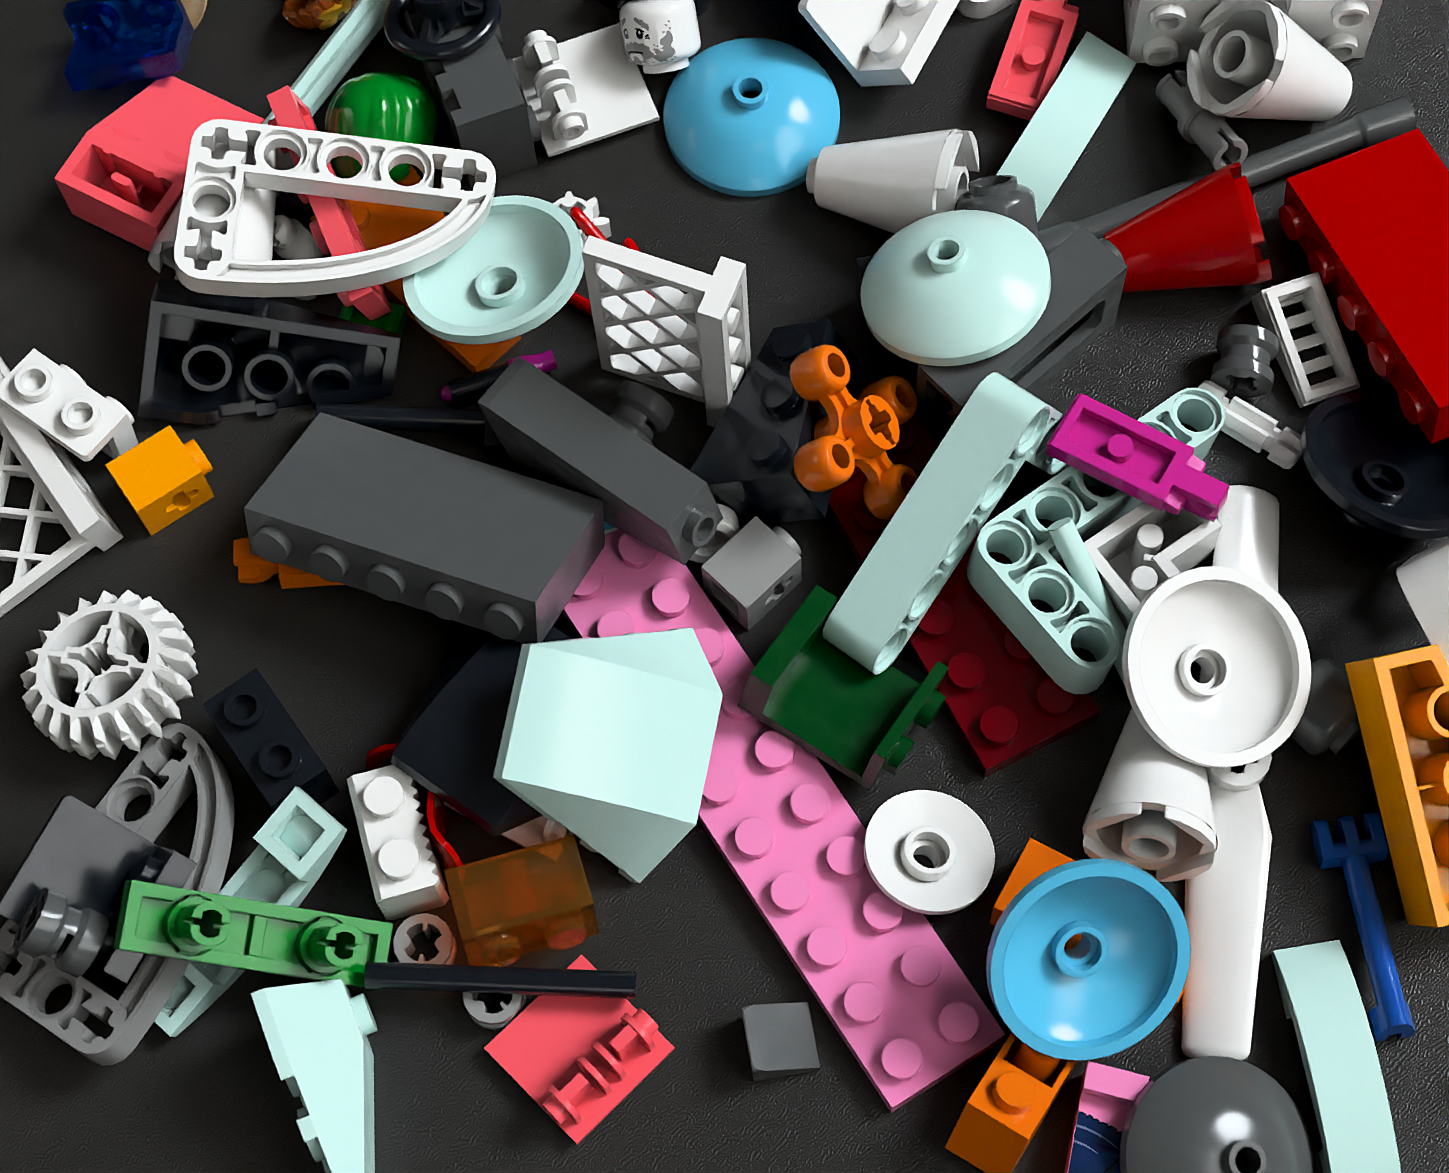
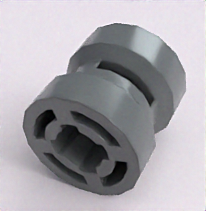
M625 381L614 395L612 400L615 409L608 415L652 445L654 435L666 431L675 416V411L670 403L654 390L640 383Z
M45 887L39 891L27 908L17 929L13 948L33 958L41 955L52 958L57 969L78 978L89 968L101 948L107 933L109 917L89 907L77 910L69 906L64 895Z

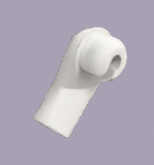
M275 215L273 249L282 259L323 258L324 254L318 247L309 229L296 219H289L285 215ZM317 295L297 296L294 298L308 301L315 299Z

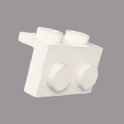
M34 348L0 382V402L85 462L90 461L100 450L115 459L139 444L132 427L135 420L120 402L110 396L104 398L87 386L85 381L73 369L64 364L57 365Z

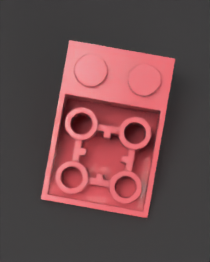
M166 73L88 130L54 177V180L73 215L150 252L153 243L183 195L190 144L195 130L201 124L214 119L262 124L265 119Z

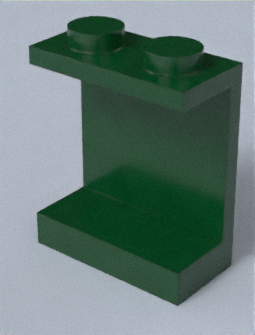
M816 585L751 671L738 706L870 790L884 770L895 776L915 745V742L907 737L915 724L926 730L946 700V696L937 690L949 667L937 661L922 684L891 665L882 673L875 675L823 638L825 623L836 606L838 598Z

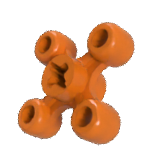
M827 344L814 347L794 359L790 366V379L799 396L808 401H820L827 415L816 422L813 434L814 440L801 446L794 456L793 466L797 479L809 491L824 492L849 480L856 465L867 477L863 485V498L868 510L879 519L891 520L918 479V475L912 468L907 465L893 464L886 453L887 450L895 447L899 441V425L909 421L917 410L918 402L915 391L906 379L891 375L866 386L859 395V399L856 400L846 388L851 372L849 363L842 351L835 346Z

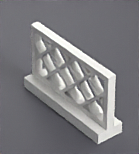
M589 235L581 253L601 369L705 403L707 425L716 427L751 368L746 264L721 256L713 275Z
M0 357L1 382L11 371ZM0 402V434L4 438L0 452V520L1 518L26 520L20 551L0 550L1 561L17 562L12 584L0 593L1 618L96 546L105 552L124 536L63 447ZM15 456L22 466L13 465ZM10 476L31 478L35 484L29 509L3 507ZM46 502L53 512L44 511ZM41 522L62 524L71 540L51 555L35 553ZM32 564H37L34 568L31 569Z

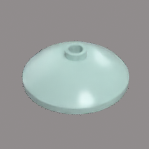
M519 195L494 197L486 220L466 244L438 263L403 277L404 296L416 321L428 332L439 338L462 344H489L510 340L526 334L545 323L573 295L584 271L581 253L584 247L583 240L572 218L564 210L548 201Z
M948 211L925 217L906 226L889 238L878 249L863 276L860 294L861 305L870 331L890 352L911 362L923 365L959 366L995 356L1022 339L1035 326L1046 308L1051 291V274L1049 262L1041 243L1034 234L1020 223L1006 216L988 211Z

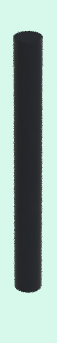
M367 961L364 983L366 989L636 999L637 972Z

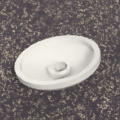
M1208 566L1187 570L1174 575L1156 586L1143 599L1136 609L1126 632L1122 655L1124 684L1131 706L1138 720L1150 736L1164 749L1187 762L1215 768L1234 767L1252 763L1267 756L1282 745L1294 731L1304 713L1311 685V660L1303 629L1286 601L1272 587L1249 573L1229 567ZM1193 661L1197 662L1202 668L1203 676L1200 683L1195 681L1191 675L1190 668Z

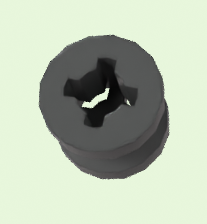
M1235 324L1224 327L1218 332L1215 348L1220 354V360L1213 364L1210 381L1228 391L1227 394L1233 396L1258 397L1269 393L1274 381V373L1269 366L1270 362L1278 354L1280 343L1278 337L1270 330L1254 325Z

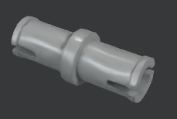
M1182 70L1175 71V77L1182 84V87L1177 84L1170 73L1165 75L1156 87V97L1178 121L1177 128L1181 136L1188 143L1197 144L1211 161V165L1215 170L1227 165L1221 158L1222 155L1229 164L1237 162L1242 164L1248 154L1247 144L1228 125L1225 117L1217 116L1194 102L1187 85V72Z

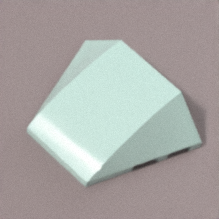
M693 628L668 629V631L649 633L636 632L610 637H587L522 644L493 778L547 819L561 823L580 838L581 845L591 852L603 855L619 867L618 873L633 883H641L697 824L723 693Z

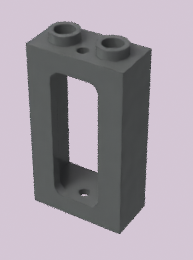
M1082 226L1047 255L1051 274V291L1046 308L1035 326L1008 349L985 360L965 365H918L916 383L918 403L916 411L932 438L939 444L942 442L975 389L991 373L998 372L1033 395L1115 324L1128 266L1125 264L1120 251L1110 241L1104 238L1097 239L1088 229Z

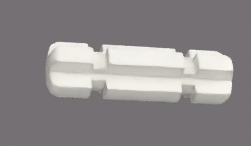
M1205 380L1198 387L1211 392L1223 405L1225 419L1221 431L1257 453H1260L1263 449L1270 453L1267 459L1284 469H1291L1302 455L1301 435L1289 427H1285L1283 431L1276 427L1279 421L1237 396L1230 400L1225 397L1228 391L1212 381Z

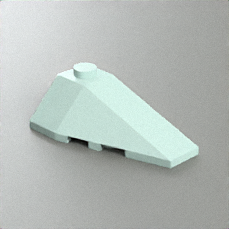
M342 979L263 988L251 993L281 1080H286L294 1098L298 1096L301 1098L303 1108L297 1110L298 1118L296 1121L304 1143H307L316 1162L322 1160L326 1173H375L374 1055L367 1035L376 1032L377 1026L364 993L353 997Z

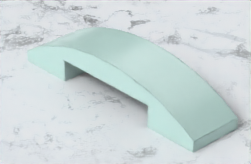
M1088 31L996 174L1017 177L1018 184L1026 186L1033 191L1037 223L1137 63Z
M295 786L253 837L259 845L221 889L219 894L298 908L329 864L347 829L301 788ZM190 961L177 986L154 1022L170 1037H176L207 1010L245 970Z
M1334 940L1273 950L1271 955L1286 1018L1293 1019L1323 1149L1319 1152L1323 1173H1401L1394 1126L1377 1051L1356 981L1340 941Z

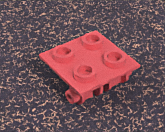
M582 954L566 968L597 970ZM538 995L484 1049L578 1145L675 1047L657 1030L659 1026L643 1009L637 1010L627 999Z

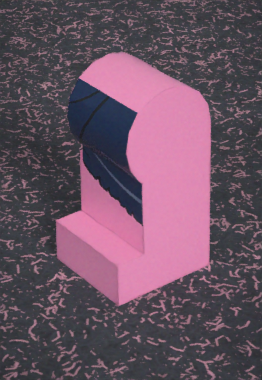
M1088 1061L1081 1078L1064 1173H1120L1119 1158L1122 1131L1134 1101L1149 1083V1076Z

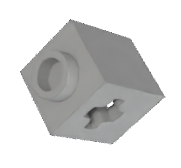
M755 516L701 566L704 591L749 631L802 581L801 557L799 556L801 555V549L784 529L775 526L771 530Z

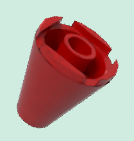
M1240 162L1218 169L1103 234L1104 239L1110 241L1120 251L1125 264L1128 266L1122 293L1252 285L1272 279L1269 259L1263 260L1259 248L1262 242H1265L1246 175L1242 176Z

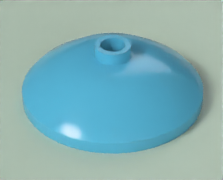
M741 38L725 41L702 51L689 61L688 67L678 72L665 98L663 110L664 130L668 146L677 163L699 183L715 191L733 196H768L789 190L804 182L810 160L813 157H818L825 146L836 144L840 127V105L832 80L821 65L811 56L781 41L765 38ZM746 92H757L760 94L755 98H745L742 96Z
M1095 858L1073 861L1057 866L1026 885L1011 900L1000 916L991 936L986 959L987 985L990 997L1001 1019L1013 1034L1022 1042L1043 1054L1066 1060H1091L1121 1052L1150 1034L1166 1018L1177 1002L1184 987L1190 964L1191 946L1188 926L1182 910L1170 892L1153 876L1134 865L1112 859ZM1076 934H1081V940L1076 947L1069 950L1064 949V945L1069 938Z

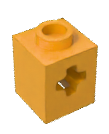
M171 425L106 464L119 489L151 536L215 497L205 478L206 474L213 471L207 457L194 439L183 444Z

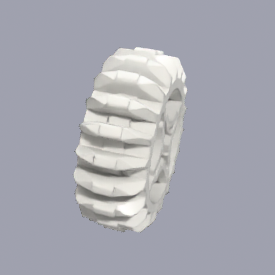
M104 590L95 605L79 598L78 611L70 616L57 611L59 625L53 631L39 630L43 646L42 648L26 652L32 668L20 675L24 682V687L27 689L22 698L25 701L27 710L35 720V726L46 737L50 736V739L60 749L66 750L68 753L75 750L80 756H85L89 760H92L99 751L104 756L115 760L124 744L129 749L140 753L141 739L149 733L163 739L160 724L166 718L181 719L180 709L176 702L193 697L191 685L187 680L198 674L196 663L191 658L195 653L193 642L183 631L184 626L176 615L169 613L160 602L153 600L150 596L142 600L139 595L132 593L130 590L123 593L119 599ZM143 643L149 644L147 663H142L143 657L140 655ZM76 685L75 692L79 697L75 707H71L72 689Z

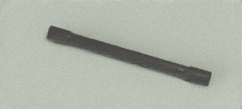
M1402 96L1358 112L1348 120L1246 157L1241 164L1242 176L1246 175L1249 187L1252 188L1356 148H1367L1407 133L1416 128L1414 109L1409 100ZM1217 170L1208 171L1082 219L1065 221L1038 231V241L1041 243L1047 256L1082 226L1088 229L1097 239L1104 238V233Z

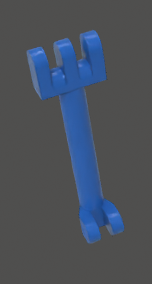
M1378 812L1363 814L1362 824L1366 839H1359L1352 816L1338 817L1336 827L1339 842L1337 843L1332 841L1326 819L1311 821V837L1319 869L1342 867L1377 1003V1006L1369 1010L1367 1014L1374 1042L1385 1041L1388 1035L1396 1034L1398 1039L1413 1037L1416 1032L1409 1005L1404 1000L1369 865L1372 862L1385 861L1389 852L1380 815Z

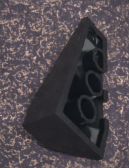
M158 277L150 304L138 416L204 425L221 422L222 417L257 412V416L276 414L278 409L313 403L316 405L317 403L341 404L392 396L401 334L262 297L198 293L186 288L179 280Z

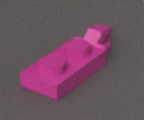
M1082 393L1077 394L1047 443V455L1161 511L1164 509L1166 512L1178 515L1183 507L1188 512L1214 522L1227 501L1229 485L1203 473L1206 463L1193 455V447Z

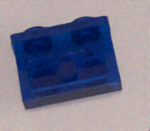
M78 0L68 2L65 5L63 15L75 37V41L64 70V75L73 92L92 88L107 90L123 82L149 77L151 79H164L176 72L183 71L194 28L181 0Z

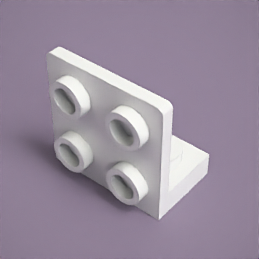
M801 0L798 4V10L861 87L911 85L916 80L960 0Z

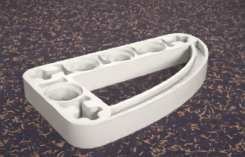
M226 119L207 121L195 130L191 139L174 246L176 275L181 284L191 291L239 297H297L332 294L367 288L406 277L447 258L477 233L486 220L493 203L496 184L495 168L484 155L469 150ZM217 143L228 144L229 151H226L224 154V159L217 160L212 158L211 152L215 150ZM248 145L255 146V165L246 164ZM276 148H287L297 153L300 161L294 168L280 171L270 167L266 163L265 157ZM350 156L360 163L362 169L356 176L342 179L330 173L327 165L335 157ZM408 163L418 167L424 177L418 184L402 186L391 179L389 172L396 165ZM434 169L442 170L440 189L433 188ZM463 174L475 176L473 191L461 190L460 182ZM245 187L450 212L440 222L417 235L363 252L302 260L234 259ZM217 194L224 197L230 206L223 215L206 217L195 210L194 204L201 196ZM201 235L212 237L211 252L213 261L208 263L207 270L195 269L194 261L200 255Z

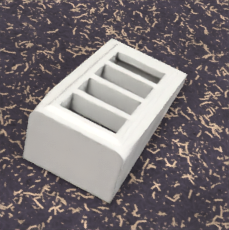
M1319 272L1261 290L1251 299L1261 327L1270 330L1280 341L1276 359L1300 408L1357 390L1361 387ZM1299 302L1302 303L1306 312L1288 318L1284 317L1282 308ZM1312 324L1316 332L1315 334L1293 341L1290 330ZM1322 345L1326 355L1301 363L1298 352ZM1332 366L1337 376L1336 378L1312 386L1309 385L1306 377L1307 374Z

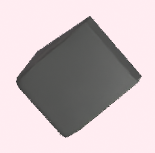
M808 1002L754 1004L741 1007L754 1082L820 1070Z

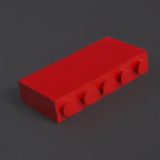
M1417 128L1287 178L1283 206L1279 208V219L1286 236L1291 241L1297 240L1307 254L1311 273L1319 272L1323 285L1326 284L1337 300L1340 317L1345 326L1351 331L1357 330L1366 344L1369 360L1375 372L1380 377L1387 376L1397 391L1399 404L1406 419L1412 425L1418 424L1429 442L1433 444L1449 437V170L1420 129Z

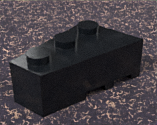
M829 319L773 328L690 470L707 482L716 503L725 505L736 513L739 527H744L755 516L765 524L826 517L832 489L824 492H812L803 487L797 479L793 462L798 449L814 440V426L818 419L826 416L827 413L820 401L805 400L795 391L790 379V366L797 356L823 344L835 346L842 351L849 363L851 373L846 388L854 398L861 363Z

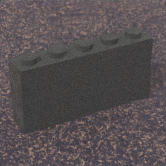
M322 412L316 416L244 507L251 554L260 556L272 563H281L318 575L324 580L339 582L375 594L384 600L396 601L433 613L439 618L454 620L493 633L499 638L514 640L523 644L539 643L544 640L605 546L604 502L601 499Z

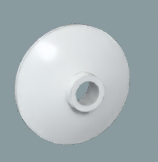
M914 790L898 794L887 800L877 809L865 832L864 858L871 877L885 895L909 910L930 915L957 912L976 901L991 880L995 865V852L988 829L970 807L945 793L931 790ZM924 855L932 861L934 868L920 865L913 856Z

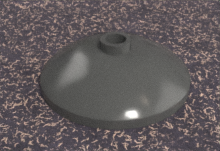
M1221 1056L1188 1059L1168 1067L1155 1076L1137 1096L1128 1113L1122 1131L1119 1158L1120 1173H1240L1235 1163L1239 1150H1242L1246 1157V1169L1243 1173H1314V1160L1306 1124L1299 1109L1286 1090L1275 1079L1256 1066L1242 1060Z

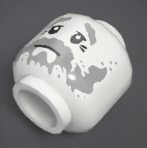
M632 0L623 5L619 11L625 54L632 63L642 65L643 72L646 74L665 73L686 68L689 66V57L697 53L701 47L696 8L693 0Z

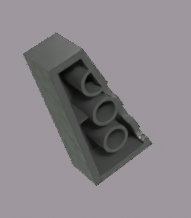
M413 3L405 11L403 17L412 39H415L423 23L420 13L416 10ZM481 20L459 23L454 29L444 32L437 43L449 42L466 35ZM499 26L484 45L468 55L441 62L421 61L432 91L440 104L441 114L455 149L474 151L488 158L495 168L496 180L538 166L533 142L542 140L541 130L531 105L526 107V102L521 93L523 88L512 58H505L501 49L504 42ZM465 174L470 188H473L475 176Z

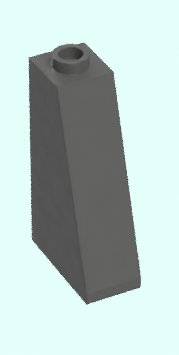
M518 356L477 402L518 474L603 500L605 522L683 565L688 562L699 547L704 546L711 540L717 525L723 519L707 482Z

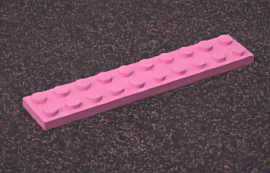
M620 529L605 535L604 548L562 613L579 638L619 636L626 633H649L668 631V629L693 628L723 693L698 820L892 1113L1002 1042L1005 1038V1033L924 914L897 904L885 895L874 882L864 858L863 847L866 829L817 757L738 706L749 675L755 666L687 566Z

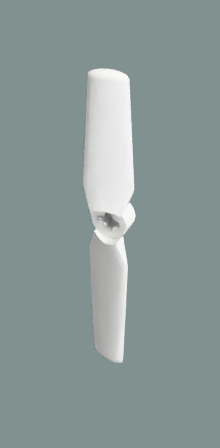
M1231 485L1229 486L1227 501L1218 514V521L1222 524V528L1214 547L1212 566L1229 567L1249 573L1268 584L1278 593L1279 502L1275 496L1265 490L1253 486ZM1202 668L1200 672V681L1203 676ZM1271 753L1259 760L1246 764L1241 773L1231 772V767H1206L1218 846L1210 869L1194 878L1185 879L1184 917L1190 935L1191 952L1188 975L1183 987L1185 991L1182 997L1181 1049L1191 1059L1221 1056L1244 1060L1250 1054L1272 834L1259 784L1269 770L1272 759Z

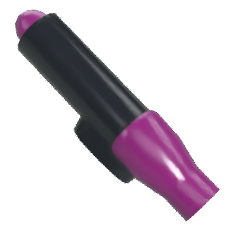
M552 350L539 354L518 356L544 373L558 369ZM511 358L505 363L447 381L448 385L440 390V399L448 403L454 402L456 405L483 396L486 393V389L493 385L515 358Z

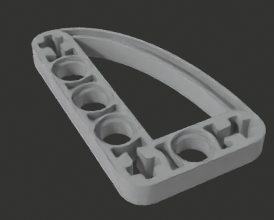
M181 723L169 724L161 728L163 739L153 735L140 750V753L131 761L96 806L95 810L153 843L197 787V823L189 859L196 862L197 865L183 888L219 894L230 857L234 831L235 809L231 780L222 759L197 731ZM175 751L179 753L187 752L180 762L174 759L169 761L170 756ZM154 775L162 782H166L162 789L151 780ZM140 795H151V806L147 813L136 821L126 822L124 820V812L127 805ZM8 919L0 929V997L92 1062L102 1066L114 1065L123 1061L136 1048L171 996L190 961L146 955L136 974L117 1001L84 977L76 978L57 969L54 959L45 955L33 958L14 949V938L19 925ZM13 960L22 965L19 972L14 976L5 971ZM62 984H71L72 997L68 1005L60 1012L46 1014L45 1002L49 993ZM90 1013L106 1025L114 1028L107 1039L98 1036L82 1024Z

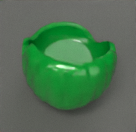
M370 72L360 77L351 78L337 90L327 109L325 132L432 146L441 120V108L434 93L420 81L393 72ZM338 156L331 160L336 176L342 179L354 177L362 169L360 163L350 156ZM405 163L394 166L389 172L391 179L395 183L404 180L410 173V164Z

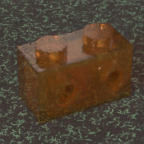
M574 835L444 870L469 965L504 967L516 962L521 955L549 947L555 950L572 948L582 943L586 937L599 934L594 902Z

